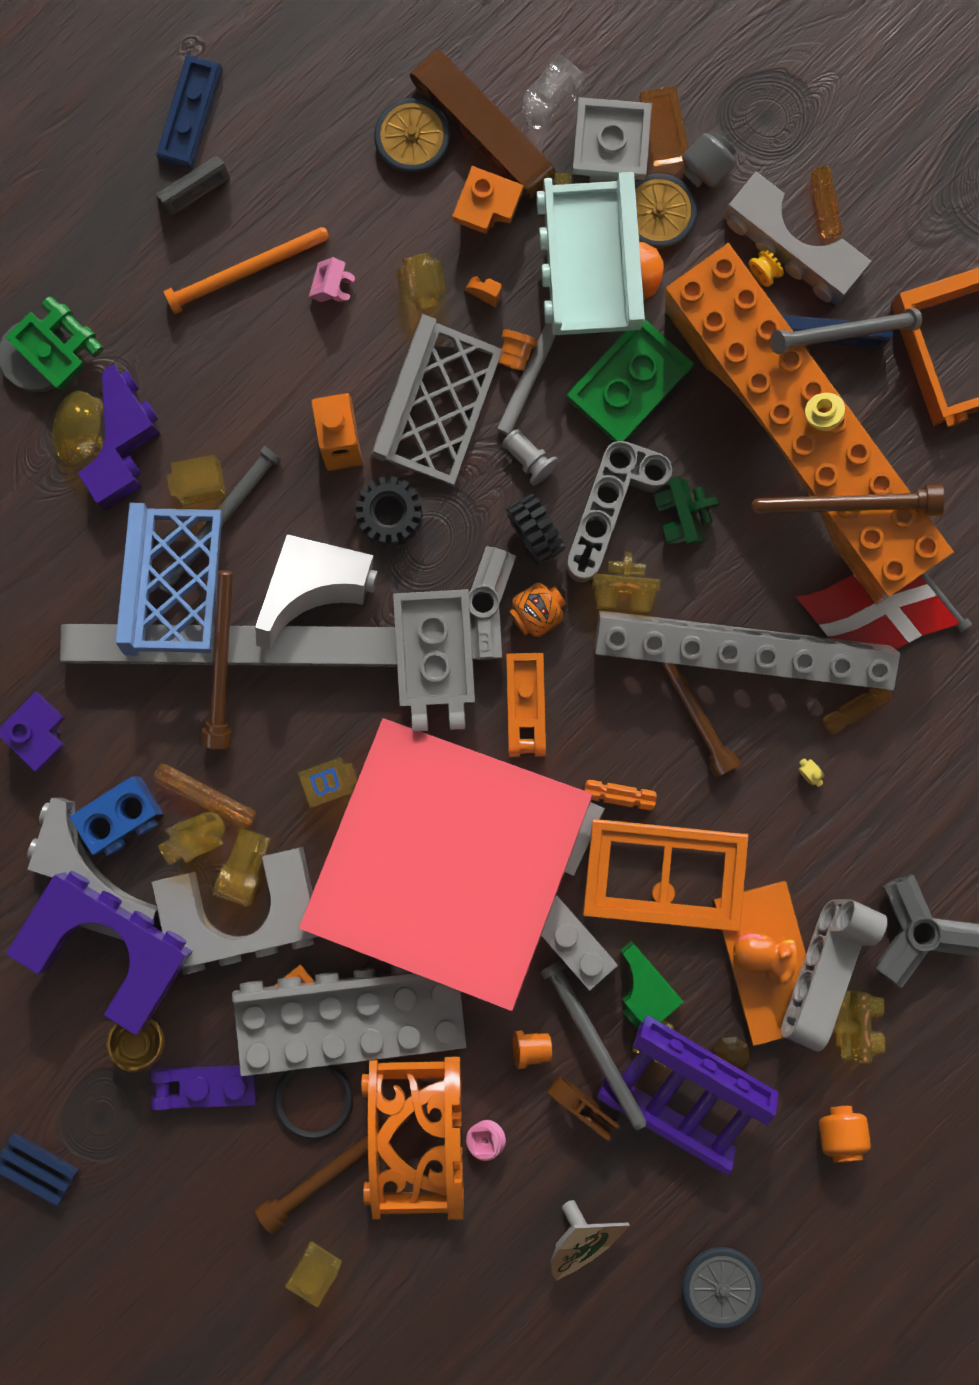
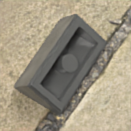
M215 156L156 195L168 214L173 216L227 181L230 176L222 159Z

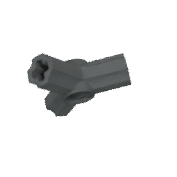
M910 874L900 877L882 886L899 925V933L873 967L885 978L902 988L929 951L969 956L977 955L979 949V924L932 918L914 875ZM924 923L927 927V936L923 941L916 942L913 937L914 928L918 924Z

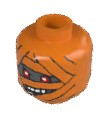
M535 583L512 599L513 609L509 613L523 635L530 633L534 637H540L562 623L564 617L561 607L565 606L566 603L555 586L548 589L542 583Z

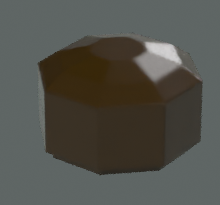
M735 1034L720 1036L712 1047L713 1054L740 1070H743L750 1060L748 1044Z

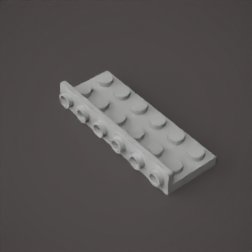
M394 965L391 966V972L376 974V968L357 969L353 971L354 977L339 978L338 972L315 975L316 981L301 983L300 977L278 979V986L263 987L262 981L240 984V990L233 991L232 993L241 1076L466 1048L461 991Z

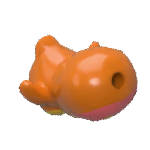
M746 934L739 937L735 942L733 959L741 969L753 972L766 970L768 971L767 978L769 980L777 977L780 984L785 985L791 980L796 970V943L793 940L775 943L771 937L766 935Z

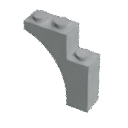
M51 798L50 803H45L39 816V824H42L38 839L34 838L27 852V859L30 860L27 870L52 878L55 874L64 872L68 874L70 871H74L90 881L88 887L101 894L102 891H106L118 897L122 901L120 906L132 914L134 911H139L150 917L154 921L153 927L157 929L160 920L157 906L139 900L118 888L93 863L82 843L79 832L69 816L75 813V802L64 798ZM84 923L80 925L81 927L123 940L115 930L99 923Z

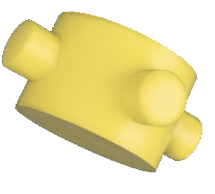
M805 758L799 762L801 767L798 769L801 775L812 786L815 784L817 787L823 784L821 779L824 777L821 769L811 759L808 761Z

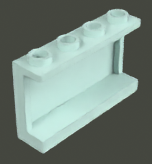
M634 172L619 173L617 181L552 185V178H544L543 191H537L536 197L537 213L544 214L545 227L539 228L540 251L547 250L548 264H542L541 267L542 285L550 289V300L544 301L545 324L552 323L553 335L641 330L645 317Z

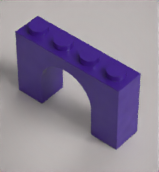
M70 871L68 874L66 872L55 874L6 955L33 972L40 974L50 969L69 936L80 925L84 923H99L112 928L126 943L129 951L130 965L125 981L104 1013V1016L133 1034H139L150 1022L191 955L192 950L185 947L187 941L172 931H166L164 934L153 927L154 921L147 915L139 911H134L132 914L120 906L122 901L118 897L106 891H102L100 894L88 887L90 881L74 871Z

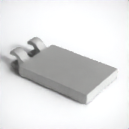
M469 589L393 594L400 706H411L413 732L428 731L427 705L448 703L450 730L465 729L464 703L475 702Z

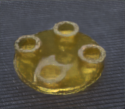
M83 391L72 392L63 399L56 411L52 427L53 445L58 457L63 462L72 465L83 462L89 456H97L103 447V440L99 435L103 403L99 398L92 397Z

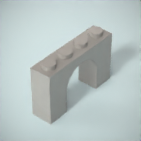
M303 847L262 856L270 891L271 906L269 915L262 927L255 933L247 936L227 935L210 923L203 909L196 872L152 882L162 932L165 934L166 931H172L187 941L185 947L192 950L191 955L182 968L183 974L205 970L204 963L218 960L220 966L242 961L241 954L255 951L256 958L278 953L277 946L288 943L292 944V949L314 944L313 938L318 936L299 929L313 894Z

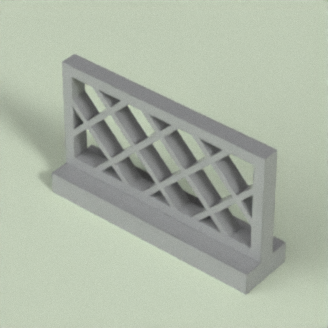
M422 314L370 457L382 462L386 460L453 486L498 364L501 348L438 324L435 318ZM438 334L451 339L458 353L440 360L434 347ZM461 344L469 346L470 348L463 350ZM476 350L491 355L488 367L474 374L466 355ZM432 355L435 363L427 366L430 356ZM461 358L469 376L451 384L443 365ZM438 368L446 387L428 394L422 382L423 375ZM485 375L480 387L477 378ZM471 381L476 390L477 398L474 403L462 408L454 388ZM418 389H420L423 397L415 400ZM449 392L457 410L439 418L431 399ZM426 402L434 421L416 428L410 416V411L412 407ZM472 409L468 420L465 412ZM459 415L465 426V432L463 436L450 441L442 422ZM408 423L411 431L403 434L405 425ZM436 425L445 444L427 452L419 432ZM414 436L422 455L410 460L396 455L399 442ZM460 443L456 454L453 445ZM447 449L453 460L450 474L435 470L429 456ZM424 459L427 466H424L417 462Z

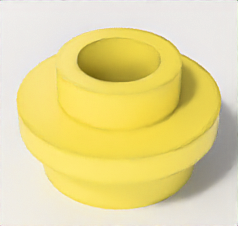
M833 393L815 395L806 405V419L817 430H833L844 419V402ZM825 407L832 408L830 411L826 413L818 411L819 409Z

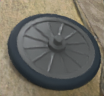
M718 1247L700 1253L690 1262L683 1277L682 1294L689 1312L699 1322L715 1329H730L743 1324L754 1314L761 1300L762 1284L757 1268L747 1256L731 1248Z

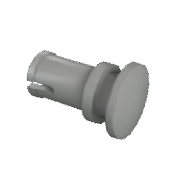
M519 429L512 431L502 443V447L507 449L523 465L522 470L526 474L531 473L533 475L530 479V483L533 486L543 482L554 471L559 462L557 457L547 459V453L543 449L538 450Z

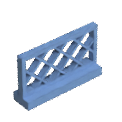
M130 503L116 644L123 655L139 656V651L211 653L223 516L221 510L147 509L145 503ZM156 520H172L178 526L164 540L155 533ZM198 521H213L212 531L200 541L189 531ZM185 533L195 545L179 558L169 546ZM154 540L158 543V545H156L155 547ZM211 543L210 551H209V550L206 548V546ZM165 550L175 562L159 575L152 567V560ZM202 551L209 558V566L196 575L186 563ZM182 568L192 580L176 592L166 580ZM152 574L155 577V579L150 582ZM208 577V582L206 586L203 581ZM162 585L172 597L158 609H155L148 602L149 594ZM199 585L207 593L206 601L193 610L182 598ZM179 602L189 615L173 628L162 615ZM149 609L152 612V614L147 617V611ZM205 612V617L203 621L200 615H202ZM157 619L169 630L158 641H145L146 629ZM195 620L204 628L202 642L186 641L179 633Z

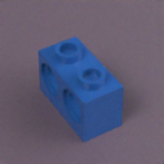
M132 776L75 812L69 818L92 855L104 852L106 856H110L126 846L123 839L134 832L141 836L156 827L158 824L155 819L164 813L143 779ZM133 798H137L142 804V813L136 819L130 817L127 812V805ZM101 818L106 819L111 827L110 833L105 839L99 837L96 833V824Z

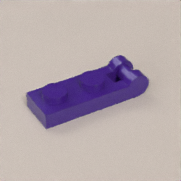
M240 1065L158 1068L150 1070V1083H154V1096H151L152 1110L246 1106L257 1103L256 1075L241 1076ZM179 1081L180 1094H169V1082Z

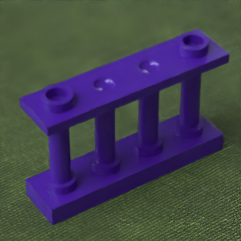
M646 1015L639 1025L633 1047L640 1051L622 1075L623 1080L646 1119L645 1127L699 1158L709 1167L716 1168L729 1176L732 1172L736 1147L732 1143L752 1118L767 1126L776 1115L779 1092L649 1015ZM652 1059H655L672 1069V1072L652 1098L635 1088L634 1085ZM603 1077L597 1098L606 1103L610 1108L625 1114L606 1078ZM689 1079L706 1090L686 1117L666 1105L684 1080ZM723 1099L739 1110L719 1136H716L699 1124L717 1100Z

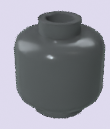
M717 131L713 135L707 132L702 133L682 155V161L687 167L683 175L696 188H699L702 183L709 188H715L735 167L736 161L733 155L736 153V150Z

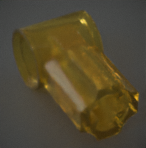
M241 828L229 861L222 867L218 875L213 895L249 908L259 886L260 877L258 875L263 864L262 856H266L272 839L257 832Z

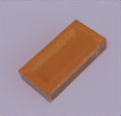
M676 85L640 92V102L652 103L649 148L653 167L682 161V155L689 146Z

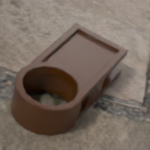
M559 1075L547 1090L557 1102L607 1141L611 1138L610 1131L612 1128H619L620 1125L616 1117L564 1077Z

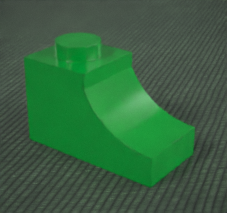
M630 941L620 950L630 970L629 990L622 998L628 1007L623 1012L635 1027L639 1028L646 1015L662 1022L684 1001L633 942Z

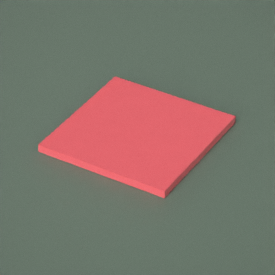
M383 718L299 929L513 1011L593 794L420 731L413 732L412 728Z

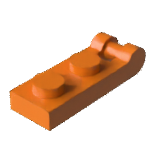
M543 653L506 654L509 757H520L522 753H534L535 757H546ZM519 728H534V738L520 739Z

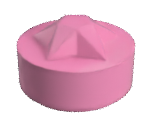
M491 1120L478 1122L469 1129L466 1136L468 1150L475 1158L482 1161L494 1159L503 1151L506 1143L504 1131L497 1123Z

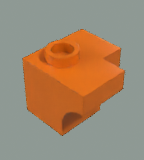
M472 166L453 213V222L487 234L489 228H493L497 221L510 224L523 193L524 185Z

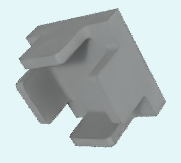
M579 97L572 174L590 176L589 183L617 181L619 173L634 172L635 180H645L652 103Z

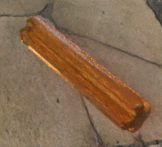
M160 764L154 773L153 780L156 783L242 828H249L256 817L255 810L167 764Z

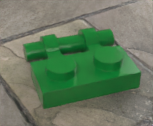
M50 296L41 305L48 313L42 321L30 312L5 338L61 392L86 367L76 355L81 350H86L95 358L102 353L104 347L96 340V334L89 327H83L72 317L73 312L65 304H59ZM60 327H63L72 336L65 344L53 334Z

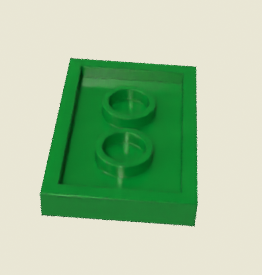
M644 320L641 330L624 332L567 394L566 399L614 442L626 441L693 368L694 363L648 321Z

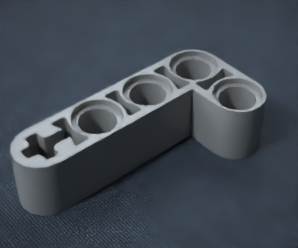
M625 441L613 442L608 446L567 559L566 569L571 579L584 583L596 576L628 486L652 493L665 487L672 475V465L666 456ZM613 454H623L627 457L629 465L626 468L618 469L610 463L609 458ZM650 465L659 467L663 472V478L658 481L650 480L645 475V468ZM604 487L613 489L616 492L617 500L613 503L602 502L598 497V490ZM597 521L604 526L605 535L593 538L588 535L585 526L589 522ZM586 546L593 548L588 560V564L593 566V568L587 567L585 572H580L578 570V563L573 560L580 561Z
M851 899L830 900L824 906L782 1022L781 1033L783 1037L816 1052L825 1048L835 1026L861 947L874 946L880 942L887 928L886 915Z

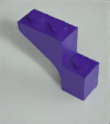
M114 364L107 367L102 374L105 441L100 453L93 462L78 472L96 503L105 510L143 487L136 477L141 474V471L132 457L127 454L160 434L154 422L159 420L158 416L147 401L141 404L135 395V392L139 390L138 385L128 371L121 373Z

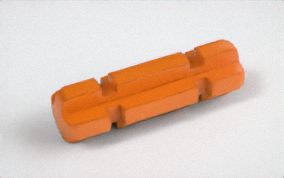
M587 780L584 791L593 794L591 800L594 801L604 799L605 803L627 807L637 805L638 809L649 811L654 810L657 794L651 790L641 789V791H637L635 787L612 783L603 785L601 781Z

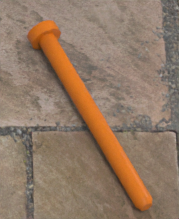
M320 227L174 292L171 287L163 292L174 315L183 311L182 305L327 241L329 234L326 228Z

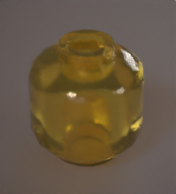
M430 253L402 259L403 265L399 266L396 270V278L402 301L408 304L415 303L417 310L438 305L437 298L447 292V284L441 261L431 258Z

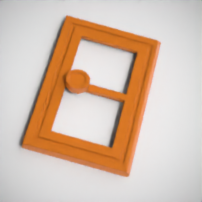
M592 819L583 916L740 931L748 834ZM611 841L664 846L661 882L655 884L652 889V896L656 902L606 897ZM672 847L725 853L720 908L670 903L675 896L674 888L669 884Z

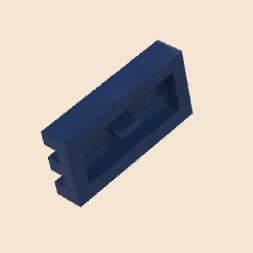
M14 1133L10 1136L6 1148L0 1154V1174L58 1206L66 1195L79 1169ZM15 1147L66 1176L65 1179L58 1178L37 1164L14 1153ZM9 1161L15 1164L16 1166L31 1173L32 1175L38 1177L46 1183L54 1186L55 1188L59 1189L58 1192L50 1188L49 1186L43 1184L42 1182L34 1179L33 1177L27 1175L26 1173L20 1171L19 1169L11 1166L7 1162Z

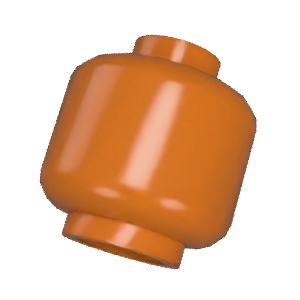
M852 1106L829 1108L830 1115L824 1116L819 1120L823 1153L826 1156L833 1157V1163L862 1161L863 1154L868 1153L871 1149L867 1118L863 1114L853 1113Z

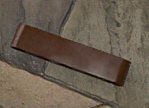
M439 49L433 51L409 74L416 89L430 103L442 111L447 121L503 178L524 185L521 197L530 202L536 197L537 191L543 190L544 178H552L553 181L557 177V172L551 162Z

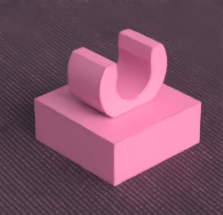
M334 257L318 262L309 297L319 302L330 299L338 302L349 300L350 295L342 292L339 287L341 281L349 284L355 280L354 275L349 272H343L346 263Z

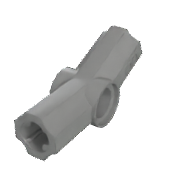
M486 546L469 592L473 660L502 658L499 605L516 556L496 547ZM483 594L491 597L494 605L490 611L481 613L474 609L472 604L478 595Z

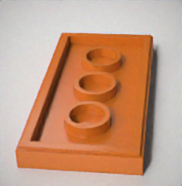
M781 881L743 891L740 931L721 930L753 1046L785 1038L781 1033L782 1022L806 956L786 881ZM721 897L713 899L715 908H720ZM746 934H755L771 937L775 943H782L784 940L795 941L797 963L791 980L787 984L781 985L777 977L769 980L767 978L768 971L766 970L753 972L741 969L733 959V947L739 937Z

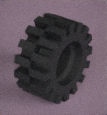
M392 476L391 479L380 477L378 482H369L367 484L368 488L366 490L362 489L359 493L360 498L359 501L356 500L355 505L356 519L365 536L372 539L376 544H386L387 547H394L393 544L396 543L402 545L406 543L405 540L409 537L412 539L416 535L415 531L417 528H420L421 517H423L421 501L415 489H412L408 482L404 480L401 482L397 477ZM387 498L395 499L403 506V516L394 525H384L375 516V509L378 503Z
M534 494L527 495L505 509L507 517L516 531L515 533L538 566L565 551L564 542L559 535L558 529L554 526L551 517L548 516L544 506H541L540 501Z

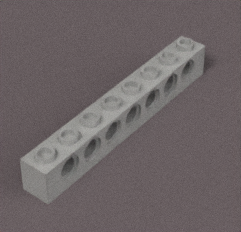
M601 610L598 612L594 642L595 654L889 690H894L900 653L891 645Z

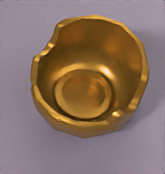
M153 1019L137 1035L116 1023L109 1030L106 1042L110 1060L120 1069L136 1073L150 1069L161 1058L165 1046L164 1033L159 1024Z

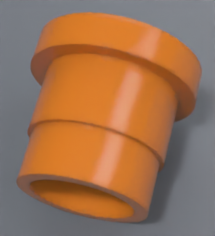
M504 329L501 336L504 338L498 363L509 368L524 371L531 350L536 348L538 340L516 331Z
M522 1030L514 1031L513 1056L517 1069H525L529 1064L551 1062L552 1044L549 1033L524 1034Z

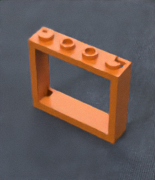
M979 268L900 293L891 304L894 315L902 314L904 310L910 308L921 310L979 291ZM920 328L915 331L899 329L933 426L946 422L947 427H952L969 420L968 414L979 411V397L947 407Z

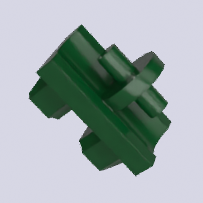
M680 476L669 479L670 485L653 493L659 512L677 508L680 520L663 525L667 543L682 544L687 542L688 544L697 545L705 542L697 513L700 515L702 525L712 523L710 509L719 505L717 497L706 499L703 487H698L692 490L696 501L693 502L687 479H681Z

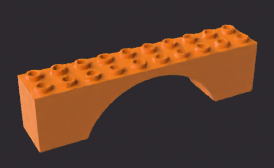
M729 243L666 287L665 313L706 370L720 378L762 425L798 476L809 496L911 493L845 402L844 419L835 429L820 431L808 423L805 408L812 397L820 393H833L840 398L841 396L804 346L790 348L787 353L783 354L773 352L770 345L772 333L782 329L788 332H793V330ZM825 407L819 409L818 411L826 413L830 411L832 408ZM916 509L819 512L829 532L833 546L876 605L954 552L930 518L925 516L924 513H917Z

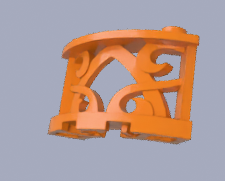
M445 1057V1062L378 1063V1060H370L369 1074H362V1097H368L369 1182H364L363 1196L364 1206H371L373 1220L380 1219L381 1214L448 1213V1220L463 1219L464 1181L460 1128H454L455 1126H462L460 1057ZM444 1078V1080L430 1084L420 1090L417 1079ZM383 1079H408L411 1096L405 1100L403 1090L399 1086L394 1085L396 1097L393 1100L385 1099L382 1093ZM428 1102V1113L433 1108L439 1109L442 1114L441 1119L437 1122H430L425 1116L422 1105ZM379 1110L390 1115L380 1131ZM414 1111L419 1124L426 1132L436 1137L445 1138V1145L436 1146L422 1156L417 1170L406 1164L389 1143L399 1125ZM380 1156L390 1167L382 1173L380 1170ZM431 1160L439 1161L443 1166L440 1172H435L430 1168L429 1177L423 1175L428 1162ZM388 1181H393L397 1184L398 1188L395 1193H384V1184ZM407 1181L413 1184V1192H401L405 1188ZM420 1188L430 1192H420Z

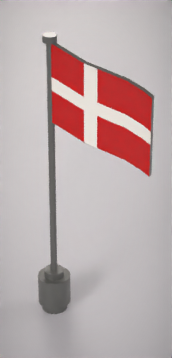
M926 572L878 605L874 603L854 574L824 590L795 597L828 638L891 645L895 650L932 632L956 625V628L961 633L972 625L968 618H962Z

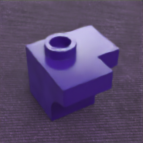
M34 692L0 727V738L35 772H39L65 746L58 737L60 732L57 730L65 718L40 693Z

